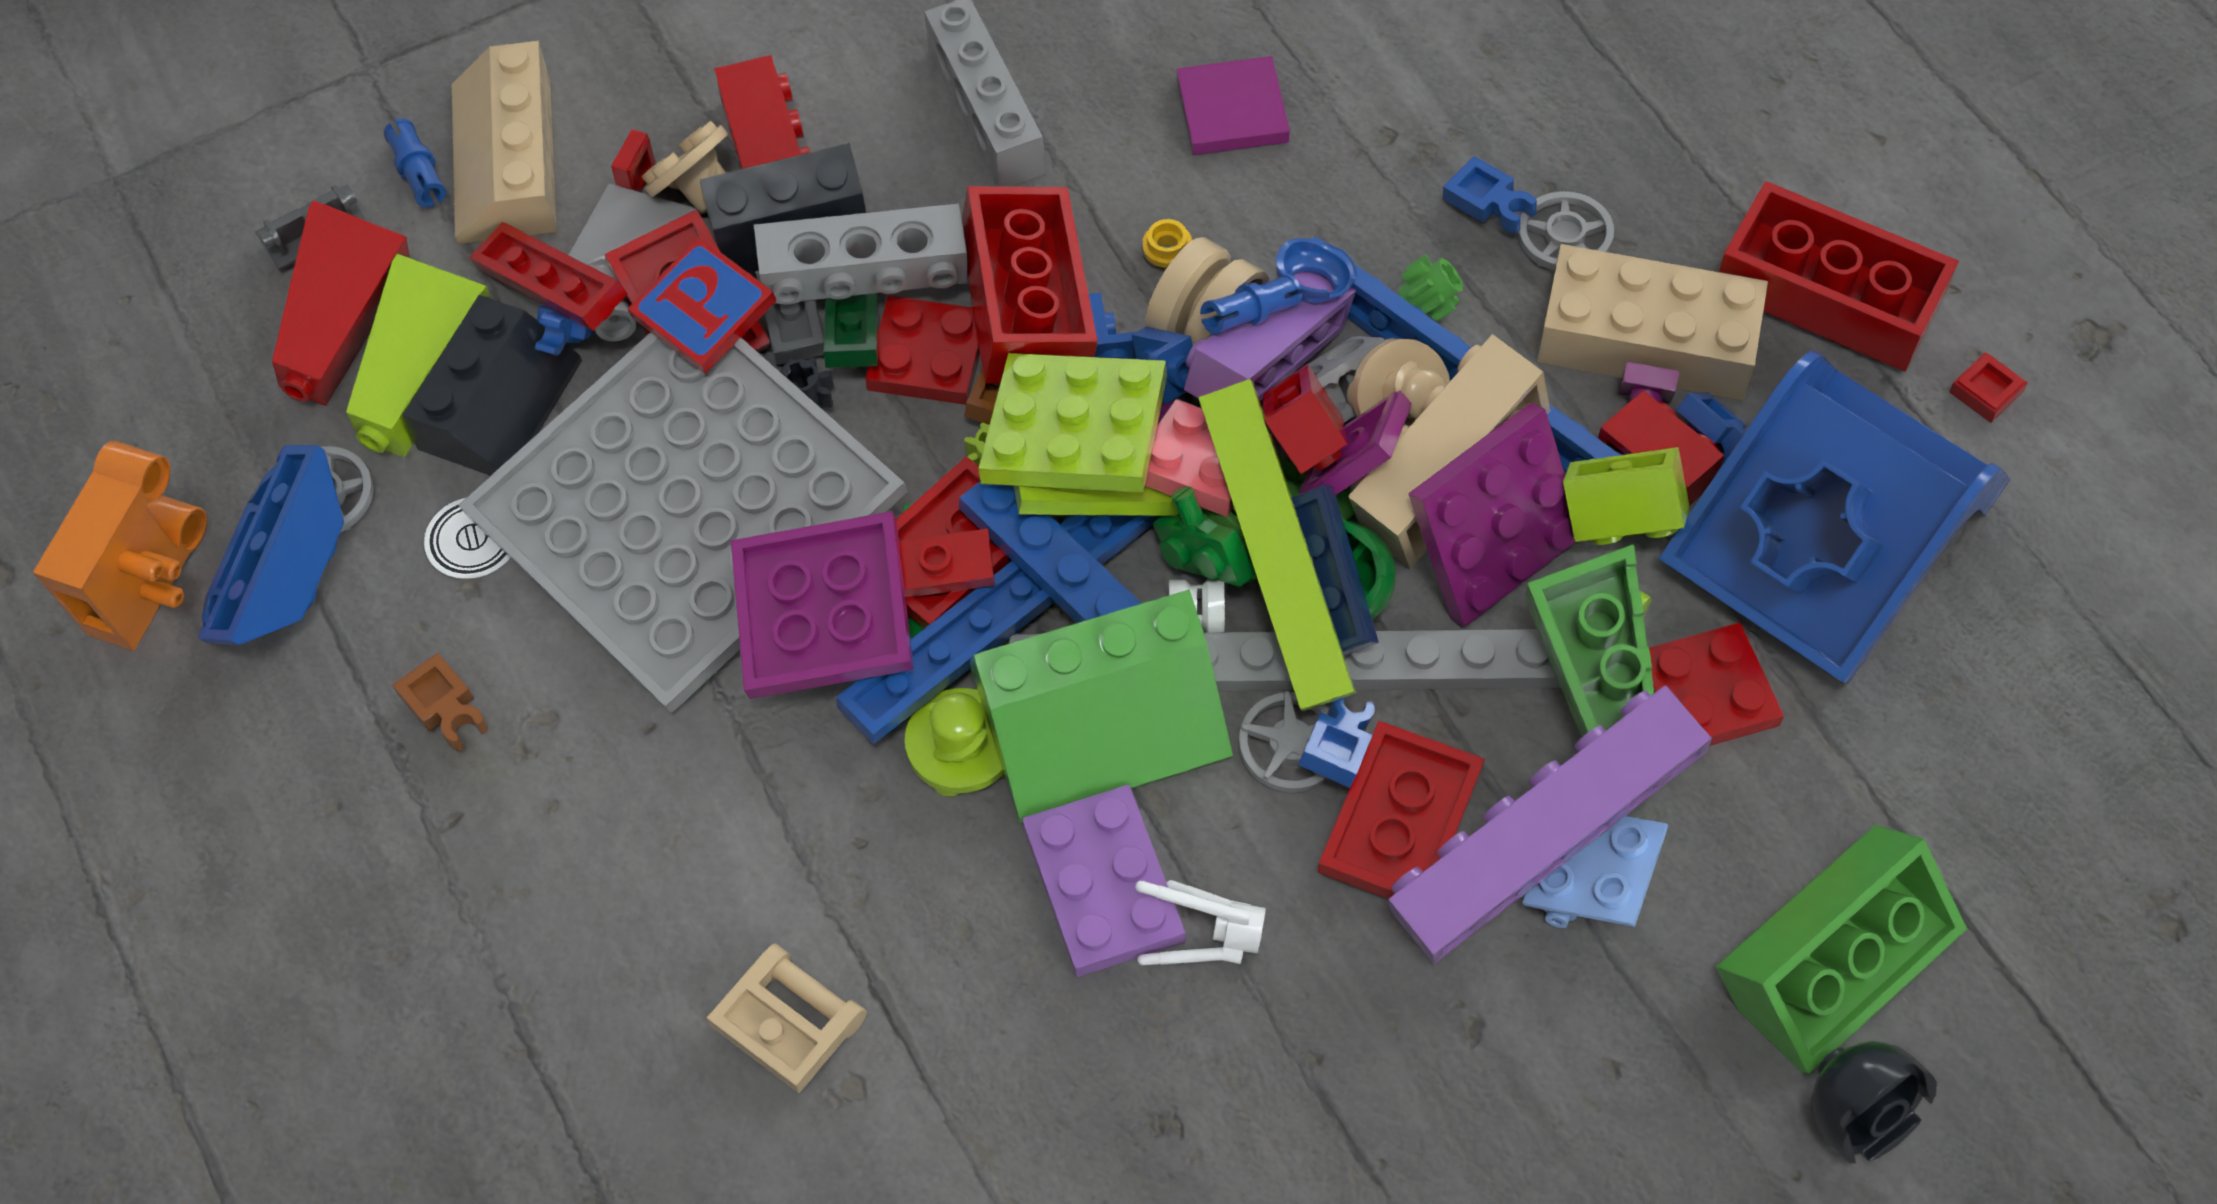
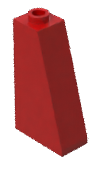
M315 200L312 201L308 208L272 358L278 386L285 394L298 401L306 402L312 400L327 406L371 332L393 259L397 254L410 258L406 236Z

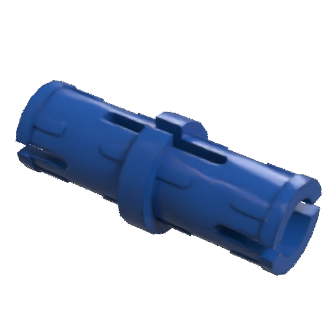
M405 118L395 119L394 121L401 134L397 136L391 123L386 125L383 133L395 155V168L398 174L408 181L418 205L426 208L436 206L429 191L433 190L440 203L446 197L447 191L434 169L435 158L429 148L422 145L413 122Z
M1290 274L1282 275L1277 279L1262 284L1250 282L1240 285L1233 294L1204 302L1201 306L1200 314L1205 315L1214 311L1217 314L1201 319L1205 329L1214 335L1247 322H1252V326L1263 323L1270 314L1298 306L1301 303L1302 294H1295L1286 297L1285 294L1299 290L1301 286L1298 280Z

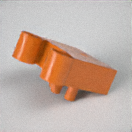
M116 440L109 441L99 451L92 474L38 562L33 574L88 636L135 651L160 605L177 608L183 602L184 592L182 588L172 584L180 576L182 567L189 554L202 542L207 528V514L200 507L162 495L166 490L171 474L170 463L166 457Z

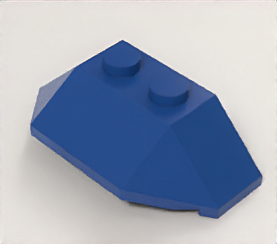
M284 445L276 458L278 463L265 474L249 499L206 594L202 613L203 626L199 630L198 639L211 644L241 645L303 620L306 610L313 604L316 597V587L327 562L336 551L337 539L344 525L325 450L318 445Z

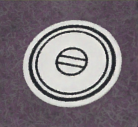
M462 498L448 504L432 518L425 532L424 548L429 561L440 572L461 579L478 578L496 571L510 557L465 515L459 507V504L466 499Z

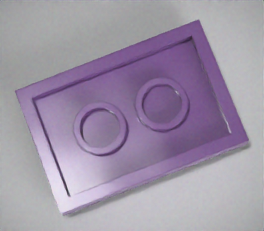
M1130 785L1022 818L1027 841L1076 978L1138 958L1140 954L1154 953L1186 942V933L1175 904L1136 890L1135 885L1138 881H1145L1168 887Z

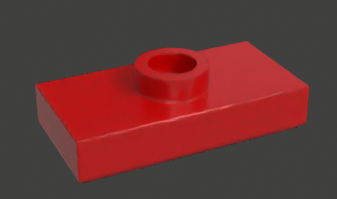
M988 529L899 541L905 596L916 597L995 586Z

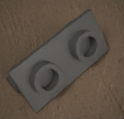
M348 184L340 188L334 185L331 187L332 191L314 199L317 202L367 221L357 206V199ZM312 201L300 209L297 208L271 222L269 220L264 221V227L255 231V234L279 271L296 262L308 208Z

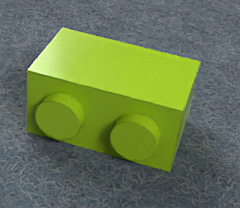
M1678 447L1570 462L1563 480L1575 542L1591 540L1593 544L1605 545L1617 542L1626 535L1645 533L1650 538H1660L1672 535L1678 529L1685 527L1690 506Z

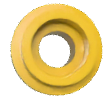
M1172 219L1159 220L1151 225L1143 237V254L1153 265L1167 268L1182 248L1192 241V237L1180 222ZM1169 245L1173 247L1165 248L1163 246Z

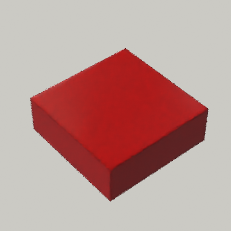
M631 129L611 165L617 186L642 193L646 182L641 176L656 164L648 133Z
M1985 352L1953 382L1949 393L1992 423L2024 392L2028 382Z

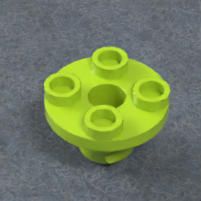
M954 688L942 691L910 717L905 731V749L908 761L917 776L933 787L938 794L952 797L959 793L978 791L990 786L1004 775L978 690Z

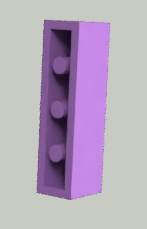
M1300 272L1294 275L1299 284L1303 286L1328 290L1329 292L1334 291L1330 281L1318 273ZM1350 287L1337 299L1325 303L1311 304L1301 301L1294 308H1287L1270 314L1263 323L1252 326V322H1247L1224 330L1223 333L1213 334L1206 340L1199 339L1191 348L1186 359V366L1190 369L1184 390L1198 398L1251 379L1259 401L1262 400L1264 392L1289 377L1344 330L1356 290Z

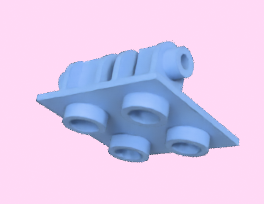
M1625 816L1527 892L1522 902L1523 905L1544 909L1547 913L1545 917L1546 922L1558 928H1566L1568 922L1575 920L1577 916L1635 927L1668 829V824Z

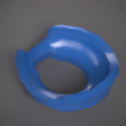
M1297 238L1287 240L1279 249L1275 260L1278 278L1285 274L1294 276L1300 272H1314L1330 281L1334 289L1333 292L1310 288L1300 284L1301 289L1289 293L1291 296L1302 294L1301 301L1311 304L1325 303L1337 299L1351 287L1357 278V269L1354 261L1344 250L1316 239Z

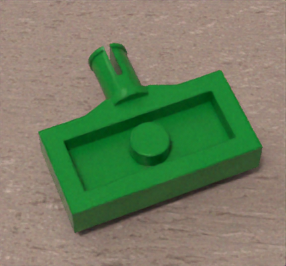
M1183 487L1176 490L1171 498L1177 507L1179 515L1161 516L1153 522L1161 541L1160 551L1164 559L1175 569L1239 587L1243 585L1255 573L1237 530L1218 525L1207 518V515L1202 513L1192 487Z

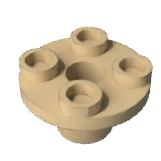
M711 120L703 127H699L678 145L684 152L680 157L672 152L641 176L647 183L644 189L651 197L667 186L680 190L694 208L699 209L700 213H707L700 187V179L727 173L717 162V154L714 148L728 135L727 131L722 125L716 127Z
M1391 338L1374 347L1363 358L1357 368L1354 380L1347 389V400L1350 406L1354 408L1356 417H1358L1394 391L1398 392L1400 390L1412 403L1404 425L1410 427L1423 413L1422 407L1429 394L1439 385L1446 387L1450 379L1444 362L1431 347L1416 340Z

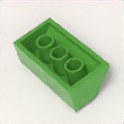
M1875 825L1715 967L1738 1011L1796 1068L1809 1075L1829 1053L1844 1043L1964 933L1967 928L1925 839Z

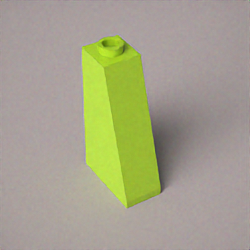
M400 254L395 256L388 273L346 410L347 416L356 432V438L364 447L377 453H383L386 450L401 457L406 456L414 441L404 421L403 414L478 295L490 298L486 285Z

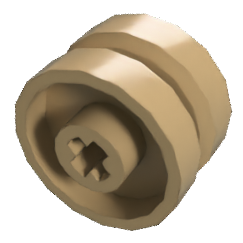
M1206 237L1195 238L1175 256L1158 281L1149 301L1145 316V327L1189 335L1194 346L1199 339L1206 340L1213 335L1205 329L1201 319L1214 316L1217 313L1214 311L1205 315L1200 314L1201 306L1204 302L1233 294L1240 285L1246 283L1262 284L1268 282L1269 277L1264 270L1244 259L1231 262V255L1227 249Z

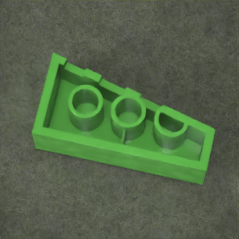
M1634 544L1527 583L1526 603L1581 738L1599 725L1607 731L1623 718L1620 710L1640 692L1647 690L1651 696L1654 694L1651 673L1652 665L1649 647L1647 646L1643 619L1644 610L1641 591H1639Z

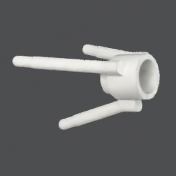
M1173 880L1166 882L1168 887L1145 881H1138L1136 883V890L1141 893L1217 916L1213 940L1224 942L1223 947L1140 954L1137 958L1140 965H1166L1219 960L1241 964L1243 951L1258 954L1266 908L1231 901Z

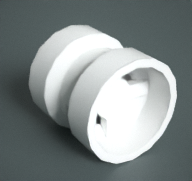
M1207 579L1202 585H1191L1187 580H1169V595L1190 589L1196 610L1197 599L1202 598V615L1198 616L1202 629L1206 633L1224 632V582Z

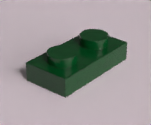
M878 293L853 295L845 299L825 298V368L878 366Z

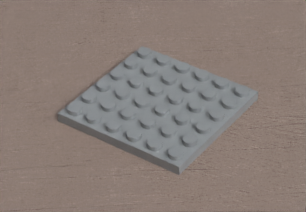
M650 332L459 504V507L650 695L672 714L740 650L731 540L884 513L898 502L908 490L905 483L742 338L705 374Z

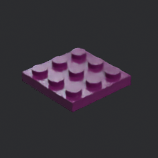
M1529 403L1408 493L1450 619L1463 627H1466L1575 543L1563 485L1565 474L1546 409L1533 403Z
M892 511L731 540L744 692L749 699L914 670L897 522Z

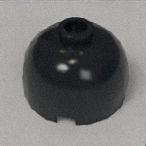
M1877 1041L1859 1043L1846 1049H1835L1820 1063L1818 1068L1819 1076L1812 1093L1811 1110L1816 1126L1828 1142L1849 1163L1857 1164L1855 1155L1860 1153L1868 1161H1872L1898 1146L1915 1130L1922 1119L1914 1111L1920 1104L1922 1097L1932 1104L1936 1096L1937 1081L1918 1060L1898 1046Z

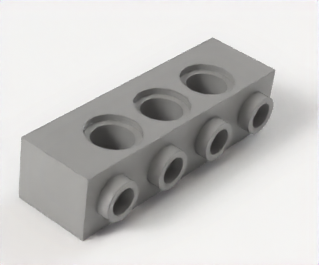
M956 0L924 11L928 50L997 186L1010 187L1044 175L1043 136L972 0Z
M959 203L754 225L760 282L773 291L777 299L774 304L790 305L799 301L825 298L845 299L853 295L881 292L893 294L902 290L928 287L947 288L952 285L967 283V251Z

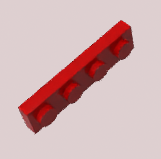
M502 222L469 256L480 271L592 331L602 321L610 317L615 307L628 294L618 280L505 222Z

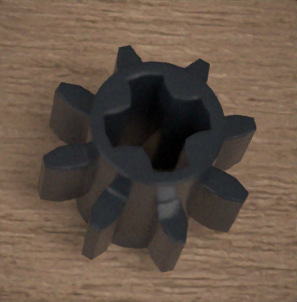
M813 357L809 361L789 358L788 363L782 367L780 373L822 410L824 407L832 408L833 400L830 390L834 388L831 371L818 373L816 358Z

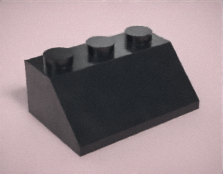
M850 143L700 179V187L716 245L723 255L754 278H757L756 271H759L754 230L755 224L867 213Z
M478 295L403 414L404 421L417 450L491 476L540 432L581 364V356L566 343L559 355L536 350V343L542 339L545 326L523 309Z

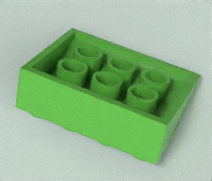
M1190 589L974 654L969 662L1019 823H1022V818L1125 785H1130V788L1138 787L1233 757L1207 641Z

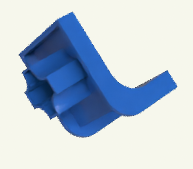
M1811 350L1795 363L1775 388L1687 516L1685 527L1678 529L1658 559L1841 682L1849 684L1957 531L1977 510L1986 516L2010 482V478L1998 465L1993 462L1989 465L1982 462L1842 374L1823 355L1815 350Z

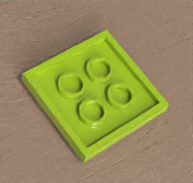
M1008 353L978 468L981 484L1144 493L1167 380L1166 361Z

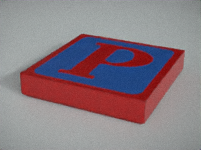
M698 237L627 310L635 321L706 374L777 299L771 289L701 237Z

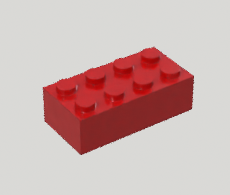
M1765 181L1723 255L1719 272L1768 281L1764 312L1906 372L1945 297L1959 260Z
M967 186L961 220L967 251V276L985 383H1001L1008 353L1094 357L1098 340L1068 187Z

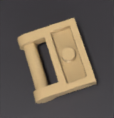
M773 944L763 952L708 1015L707 1020L710 1027L797 1093H800L842 1042L850 1038L860 1028L867 1015V1010L853 1000L843 1001L790 961V953L778 944ZM779 981L830 1019L829 1022L820 1030L765 989V987L770 982Z

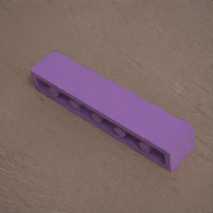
M1666 685L1652 696L1647 690L1637 694L1620 710L1623 718L1607 731L1601 725L1589 731L1574 746L1578 751L1576 755L1561 766L1556 760L1548 763L1529 780V784L1533 787L1516 801L1511 796L1500 800L1485 813L1483 818L1487 823L1471 836H1468L1465 831L1458 833L1438 850L1437 854L1441 859L1424 872L1419 867H1415L1394 883L1391 889L1395 895L1389 898L1390 911L1433 965L1707 753L1712 738Z

